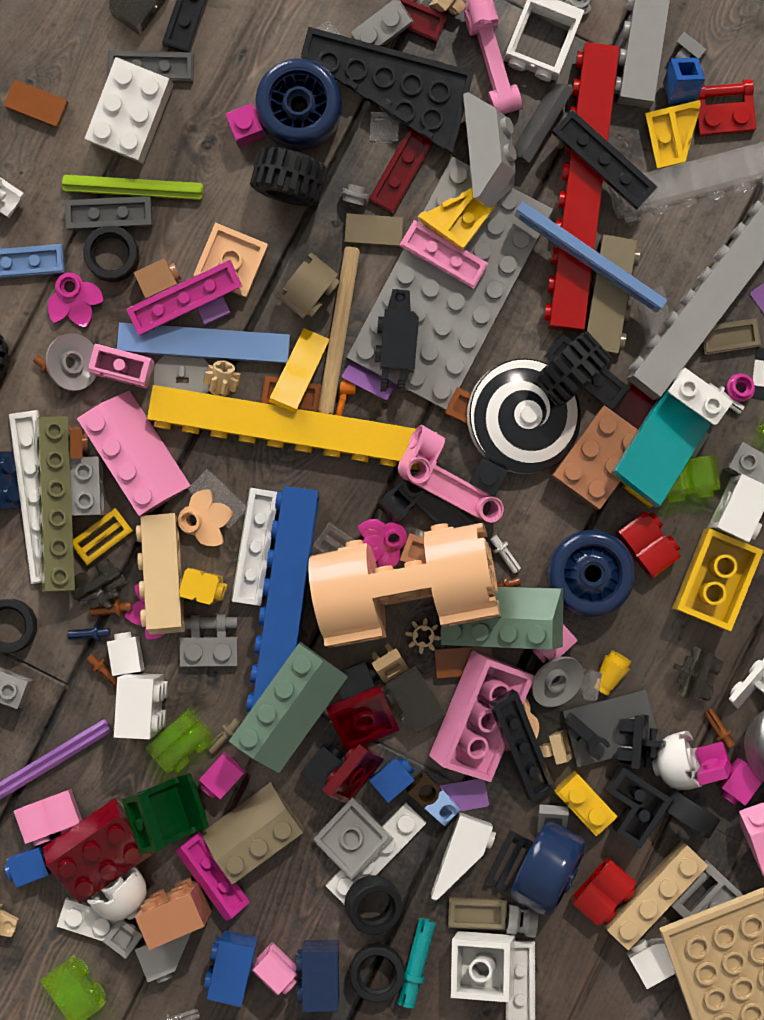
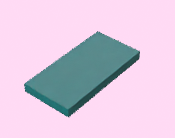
M674 382L657 399L611 472L655 508L661 506L711 425L706 419L668 393Z

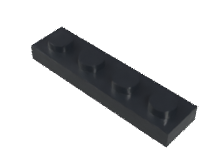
M571 110L552 130V134L636 210L657 189L658 186L575 111Z
M512 689L489 702L488 704L527 799L534 802L556 789L518 692Z

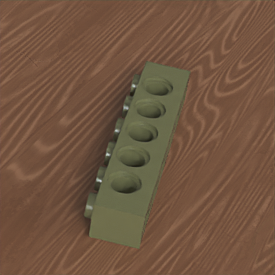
M68 416L38 417L35 421L42 592L75 590Z

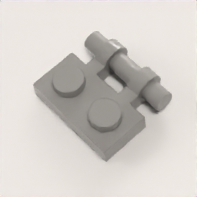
M199 614L184 618L185 629H191V637H180V667L238 666V637H227V629L238 628L237 617H226V614H217V617H201ZM201 629H217V637H201Z

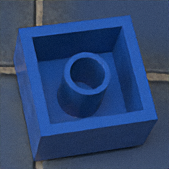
M224 930L222 937H216L210 960L215 961L214 966L210 965L203 989L208 990L207 1000L238 1007L242 1006L258 937Z

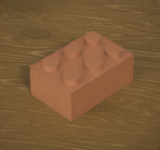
M605 405L602 406L550 477L593 509H601L621 481L611 472L638 429Z
M189 877L174 884L175 887L169 892L165 893L164 889L148 895V899L144 901L145 904L140 906L141 909L135 916V919L148 950L205 926L213 909L206 893L196 880L192 881Z

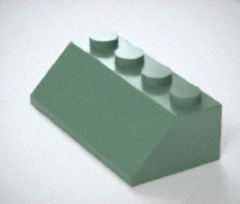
M498 587V593L493 594V597L495 596L496 600H499L501 617L448 627L441 626V645L546 650L563 647V589Z
M300 642L230 738L229 742L252 759L280 773L348 676Z

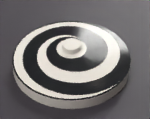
M514 359L495 366L478 381L468 402L467 424L474 445L484 458L508 470V472L528 474L554 466L568 454L579 434L581 409L577 394L565 405L557 407L534 382L536 375L547 365V363L539 360Z

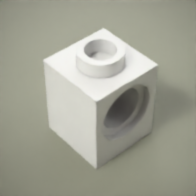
M131 632L114 634V640L107 641L112 676L145 670L139 636L132 637Z

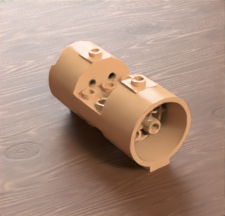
M484 523L457 528L448 527V524L431 526V531L424 532L427 564L422 563V560L409 561L404 563L405 568L393 569V566L377 568L371 546L367 543L363 544L362 540L346 542V547L338 548L337 551L311 555L309 558L310 590L317 623L323 636L325 647L334 648L387 638L385 631V606L423 598H434L440 625L443 627L501 617L499 600H496L495 596L493 597V594L498 593V586L491 548H489V544L484 538L487 537Z

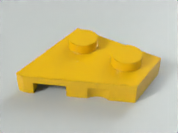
M700 100L645 113L657 171L686 164L701 107Z
M473 188L461 193L459 197L450 198L428 212L426 210L421 212L418 220L463 252L495 210L497 203L493 207H485L474 199Z

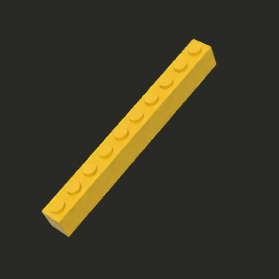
M157 385L152 387L147 416L149 421L154 422L153 427L170 430L171 425L182 426V432L199 434L200 429L211 431V437L227 439L228 434L239 436L238 441L255 444L256 439L266 440V446L284 448V444L295 445V451L312 453V448L324 450L323 455L340 458L341 453L352 455L351 460L368 463L369 458L380 459V465L397 467V462L399 463L402 459L411 436L416 430L415 428L297 409L296 413H293L277 405ZM418 462L413 463L410 470L419 471Z

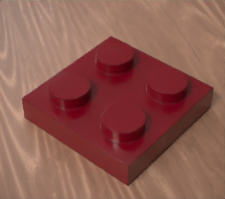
M380 685L326 707L346 752L353 747H357L359 744L365 745L399 731L397 722Z
M361 744L351 748L345 755V762L338 770H334L327 777L326 785L322 790L331 798L347 803L351 798H354L383 762L384 758L377 752Z

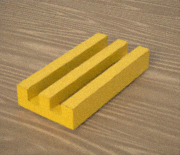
M115 508L73 540V548L85 564L90 565L134 530L128 525L119 510ZM115 517L118 520L83 548L80 547L79 544L111 519ZM121 526L124 528L122 532L89 557L86 555L89 550Z

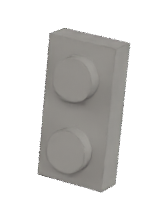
M392 0L351 33L356 40L383 47L414 24V21L400 0Z

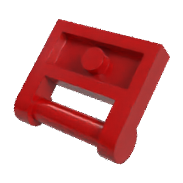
M752 79L742 80V83L712 86H705L703 84L698 97L701 103L697 118L698 137L754 132L757 129ZM742 94L743 102L714 105H706L705 98Z

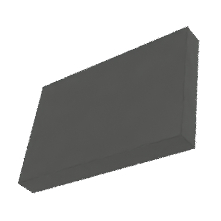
M646 689L562 711L564 719L571 712L593 732L605 738L610 744V747L607 748L602 743H597L594 751L600 758L595 759L589 754L587 750L588 744L585 739L581 738L577 741L568 733L577 767L617 757L619 745L633 746V735H624L619 732L620 719L635 717L640 714L649 715L648 739L650 728H656Z

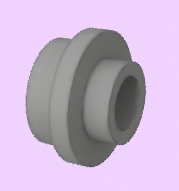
M349 184L348 189L342 188L341 190L344 193L342 200L364 205L365 200L369 199V194L364 193L365 187Z

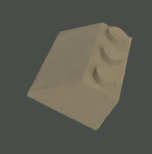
M270 782L201 832L215 862L233 885L300 836L305 828L272 782Z

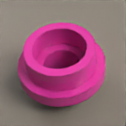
M735 374L727 381V394L734 401L745 402L755 392L754 381L748 375ZM736 384L743 387V393L736 389Z

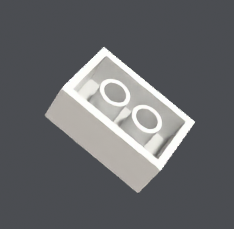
M115 57L85 139L91 144L143 164L174 84L167 77Z
M128 673L117 677L114 737L151 739L161 732L162 727L165 728L167 712L162 710V701L167 699L168 681H164V674Z

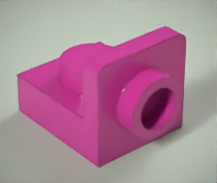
M723 742L696 749L695 752L700 764L696 775L700 785L728 779L732 766Z

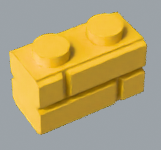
M187 568L183 575L179 594L180 597L211 605L218 601H223L228 584L223 583V576L206 573L194 568Z
M575 771L569 774L554 789L555 793L595 836L599 835L617 818V815Z

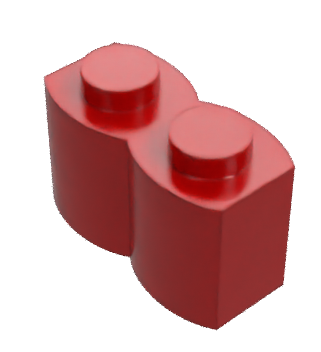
M643 511L616 531V534L649 578H654L680 558L677 552L680 550V547L670 535L666 537L660 529L663 524L653 512L649 515L647 511Z
M607 856L590 877L577 889L570 900L576 908L597 926H600L603 922L607 924L617 912L615 910L616 906L621 901L627 902L634 895L636 881Z

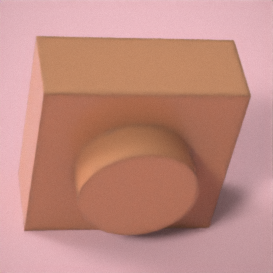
M409 533L400 560L403 562L422 560V563L427 564L424 538Z

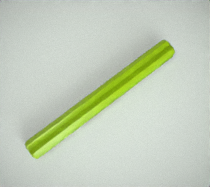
M64 175L62 179V189L65 192L201 200L203 197V184L79 175Z

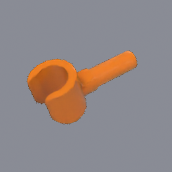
M346 379L340 383L339 401L335 412L337 416H342L346 403V394H356V385Z

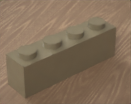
M603 234L600 239L598 253L632 275L633 266H638L641 249H636L637 240ZM594 272L584 333L589 332L610 356L615 357L619 350H624L626 333H622L623 323L629 321L631 305H627L628 293L597 272Z

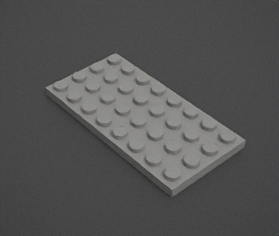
M452 157L424 211L428 212L440 206L442 202L450 198H457L461 193L473 188L470 165ZM514 188L497 202L495 210L465 248L468 252L489 263L474 289L403 249L356 338L347 359L381 376L380 363L375 362L376 345H382L383 334H377L378 316L384 317L385 309H388L392 289L409 290L411 311H414L419 317L415 371L414 373L406 372L405 389L446 410L456 388H460L540 235V233L515 217L517 208L523 201L547 218H549L553 209ZM388 371L389 381L397 385L400 372Z

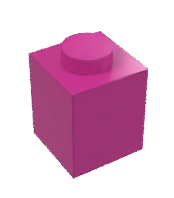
M252 103L225 113L238 148L265 138Z
M224 752L199 779L203 783L201 789L211 798L217 796L221 799L246 770Z
M737 757L731 765L732 770L728 779L720 780L717 785L723 789L720 795L734 805L739 801L746 806L763 781L754 774L749 764Z

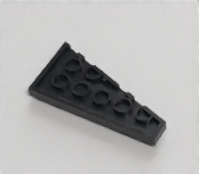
M308 27L301 52L303 59H309L321 64L333 75L335 80L452 156L465 109L463 94L470 91L475 71Z

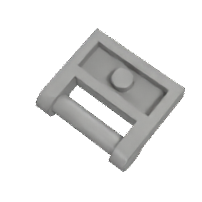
M705 860L704 862L708 867L671 906L683 918L740 897L743 894L713 865ZM710 876L714 878L716 882L690 910L683 906Z

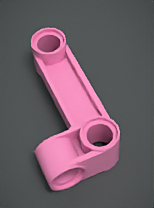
M466 0V10L464 11L466 26L470 36L477 35L493 91L488 92L490 105L502 114L523 109L517 85L510 86L493 30L498 28L499 22L493 0Z
M423 425L417 427L399 462L398 472L404 480L415 484L477 519L490 523L499 520L503 515L504 507L498 498L436 465V460L446 438ZM418 462L419 471L415 476H412L410 468L413 463ZM489 501L490 511L484 515L483 506Z

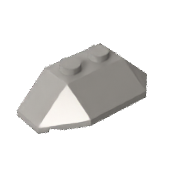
M467 92L463 94L473 197L485 207L490 208L514 187V160L517 157L516 150L512 144L514 127L509 117H506L493 106Z

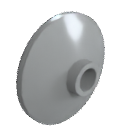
M68 333L57 337L50 344L46 353V368L51 379L61 388L70 391L81 390L92 384L97 377L88 372L94 348L90 340L79 334ZM66 358L71 361L70 368L66 365Z
M559 657L547 662L538 670L532 681L531 692L534 699L545 707H556L568 702L578 693L583 684L584 669L576 659L571 657Z

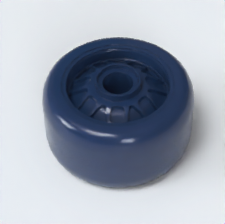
M303 58L288 59L270 68L258 85L255 98L257 116L264 132L278 145L292 150L312 149L327 141L337 129L342 115L341 92L333 75L321 64ZM297 102H303L307 105V109L302 112H295L292 110V107Z
M598 530L580 531L564 538L552 551L546 570L547 583L549 588L563 589V608L569 612L585 617L604 616L617 610L630 596L635 583V565L627 547L615 536ZM590 565L596 566L599 570V577L594 582L588 581L584 574L585 569Z
M546 823L534 840L514 880L511 889L513 899L540 915H552L576 877L577 868L587 848L585 839L557 823Z

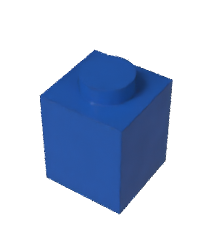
M671 58L663 81L669 104H685L698 100L705 81L699 58Z
M395 755L369 778V781L389 803L415 781L412 775L415 770L405 758L399 760Z
M44 844L15 854L6 860V875L10 882L14 881L16 888L52 873L46 866L43 852Z

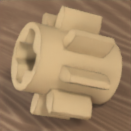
M217 361L213 366L208 365L203 384L210 385L209 391L212 394L227 396L230 394V391L236 392L240 373L234 372L235 367L230 362Z
M424 618L423 625L419 626L416 622L412 621L415 629L413 632L408 631L405 633V635L412 636L413 641L408 645L409 648L418 645L420 654L423 653L424 647L427 646L434 651L435 648L432 642L434 640H441V637L434 635L433 632L437 629L438 625L435 624L430 628L427 626V618ZM421 628L423 631L430 630L431 633L428 635L430 641L428 643L416 641L418 637L416 631Z

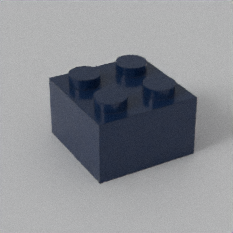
M304 940L303 949H298L296 958L297 973H302V978H298L297 1003H302V1012H338L339 940Z

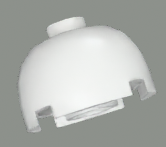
M683 731L665 737L663 740L666 741V746L658 747L657 758L652 759L655 775H661L664 783L673 789L689 790L702 787L697 781L696 775L700 768L695 752L697 748L692 749L688 742L693 740L692 735L689 731Z
M135 866L91 896L92 900L87 899V902L104 919L121 921L127 918L131 920L135 918L141 909L140 906L145 901L147 894L145 880Z

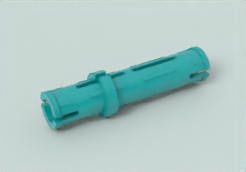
M425 918L418 919L407 968L404 971V982L399 999L397 1000V1004L400 1006L404 1004L403 1007L414 1009L416 1006L420 984L424 983L425 979L423 972L437 924L435 921L430 922L429 919Z

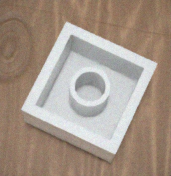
M743 474L731 477L707 529H713L744 543L750 542L751 538L756 539L762 527L759 520L764 512V484Z
M458 931L452 939L451 998L509 1002L514 994L515 935Z

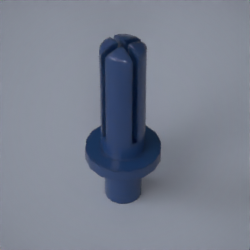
M98 624L94 625L91 629L68 630L67 632L69 640L94 638L96 642L100 641L101 637L111 635L110 628H100Z

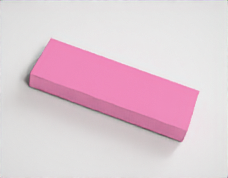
M415 220L400 243V247L472 289L475 288L489 264L465 249L462 252L436 232Z

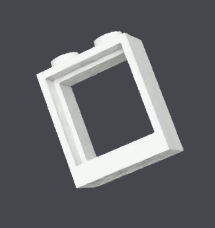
M527 0L506 51L504 61L509 62L508 65L515 70L524 71L526 69L534 72L535 76L543 81L549 82L551 79L557 81L584 10L559 0ZM531 11L570 26L555 67L515 52Z

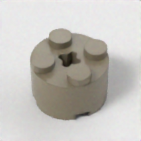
M312 252L307 257L311 262L308 264L304 261L285 284L283 289L287 293L282 295L279 292L276 296L279 301L302 319L305 316L312 318L322 305L318 299L323 293L329 296L340 282L336 278L338 273Z

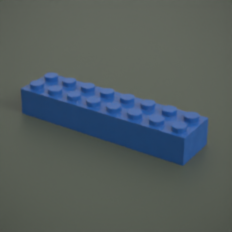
M283 486V492H277L275 509L280 510L279 520H273L271 538L276 539L274 550L269 549L267 567H272L270 578H265L263 596L268 597L266 607H261L258 624L263 625L262 635L256 637L254 653L259 654L258 664L252 666L250 683H255L254 693L251 692L248 695L246 712L251 711L299 644L309 576V558L312 555L320 493L316 490Z

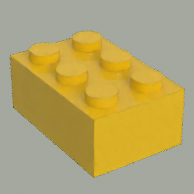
M703 529L672 609L720 629L732 631L764 550L713 529Z

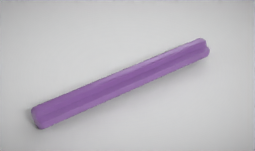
M105 719L101 720L0 782V800L110 734L112 729Z

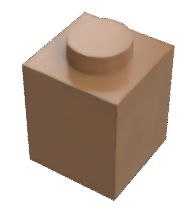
M165 258L134 272L146 299L177 285V281L181 279L175 264L169 265Z

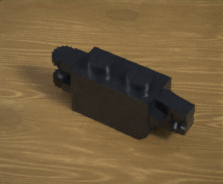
M392 289L388 309H385L384 317L378 316L377 334H383L382 345H376L375 362L380 363V370H382L381 392H387L389 387L388 371L400 372L397 383L398 393H405L406 372L414 373L419 317L414 311H411L409 290Z

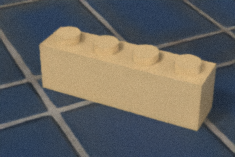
M175 513L140 516L141 525L136 526L137 541L142 542V553H138L139 570H143L144 581L139 582L140 598H145V609L141 610L142 627H146L150 635L185 632L183 597H180L179 594L182 582L178 518Z
M681 840L636 888L634 895L616 909L617 912L613 919L607 924L603 923L606 930L629 951L708 865Z

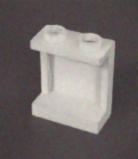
M686 368L679 372L668 390L670 395L713 425L719 423L733 403L729 398Z

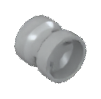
M509 905L506 934L516 935L519 932L524 933L526 937L535 938L539 914L529 908L522 910L519 906Z

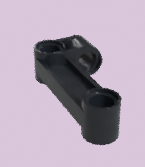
M411 472V475L415 476L418 472ZM404 479L376 504L396 524L414 508L415 504L437 525L448 524V527L457 528L474 524L460 509L422 489L419 493L410 492L407 488L408 481ZM488 536L484 537L486 539V542H488L490 548V539L488 538Z

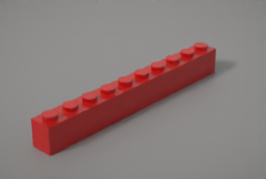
M585 42L583 50L577 51L575 68H579L580 73L579 79H574L572 96H576L575 107H570V111H575L608 141L620 46ZM565 146V152L570 153L568 163H563L561 180H566L565 191H560L558 208H562L561 219H556V224L594 249L603 179ZM559 246L558 248L553 247L551 264L555 265L554 276L549 275L547 292L552 293L551 304L545 305L543 320L548 321L547 329L582 333L585 328L592 269Z

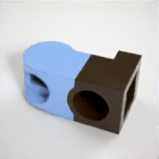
M422 769L414 778L415 781L405 789L433 817L446 826L461 808Z

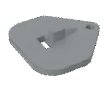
M163 356L154 366V385L207 394L210 385L203 384L205 372L210 364L202 358ZM176 378H189V383H176Z

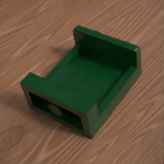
M190 773L171 778L121 799L140 855L157 852L166 848L165 845L194 832L209 828L207 815L197 792V785Z

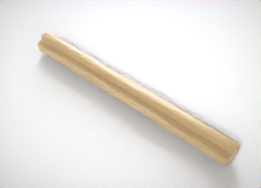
M345 247L318 406L319 413L332 415L334 411L360 254L359 249L355 247Z

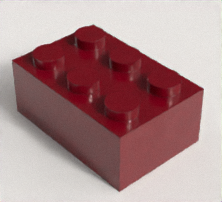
M115 798L43 847L46 866L79 904L152 855V853L139 854L125 809Z

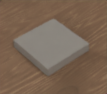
M351 798L316 835L313 841L351 880L355 881L394 838L356 799Z

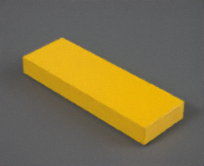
M303 328L270 396V403L296 413L330 339Z

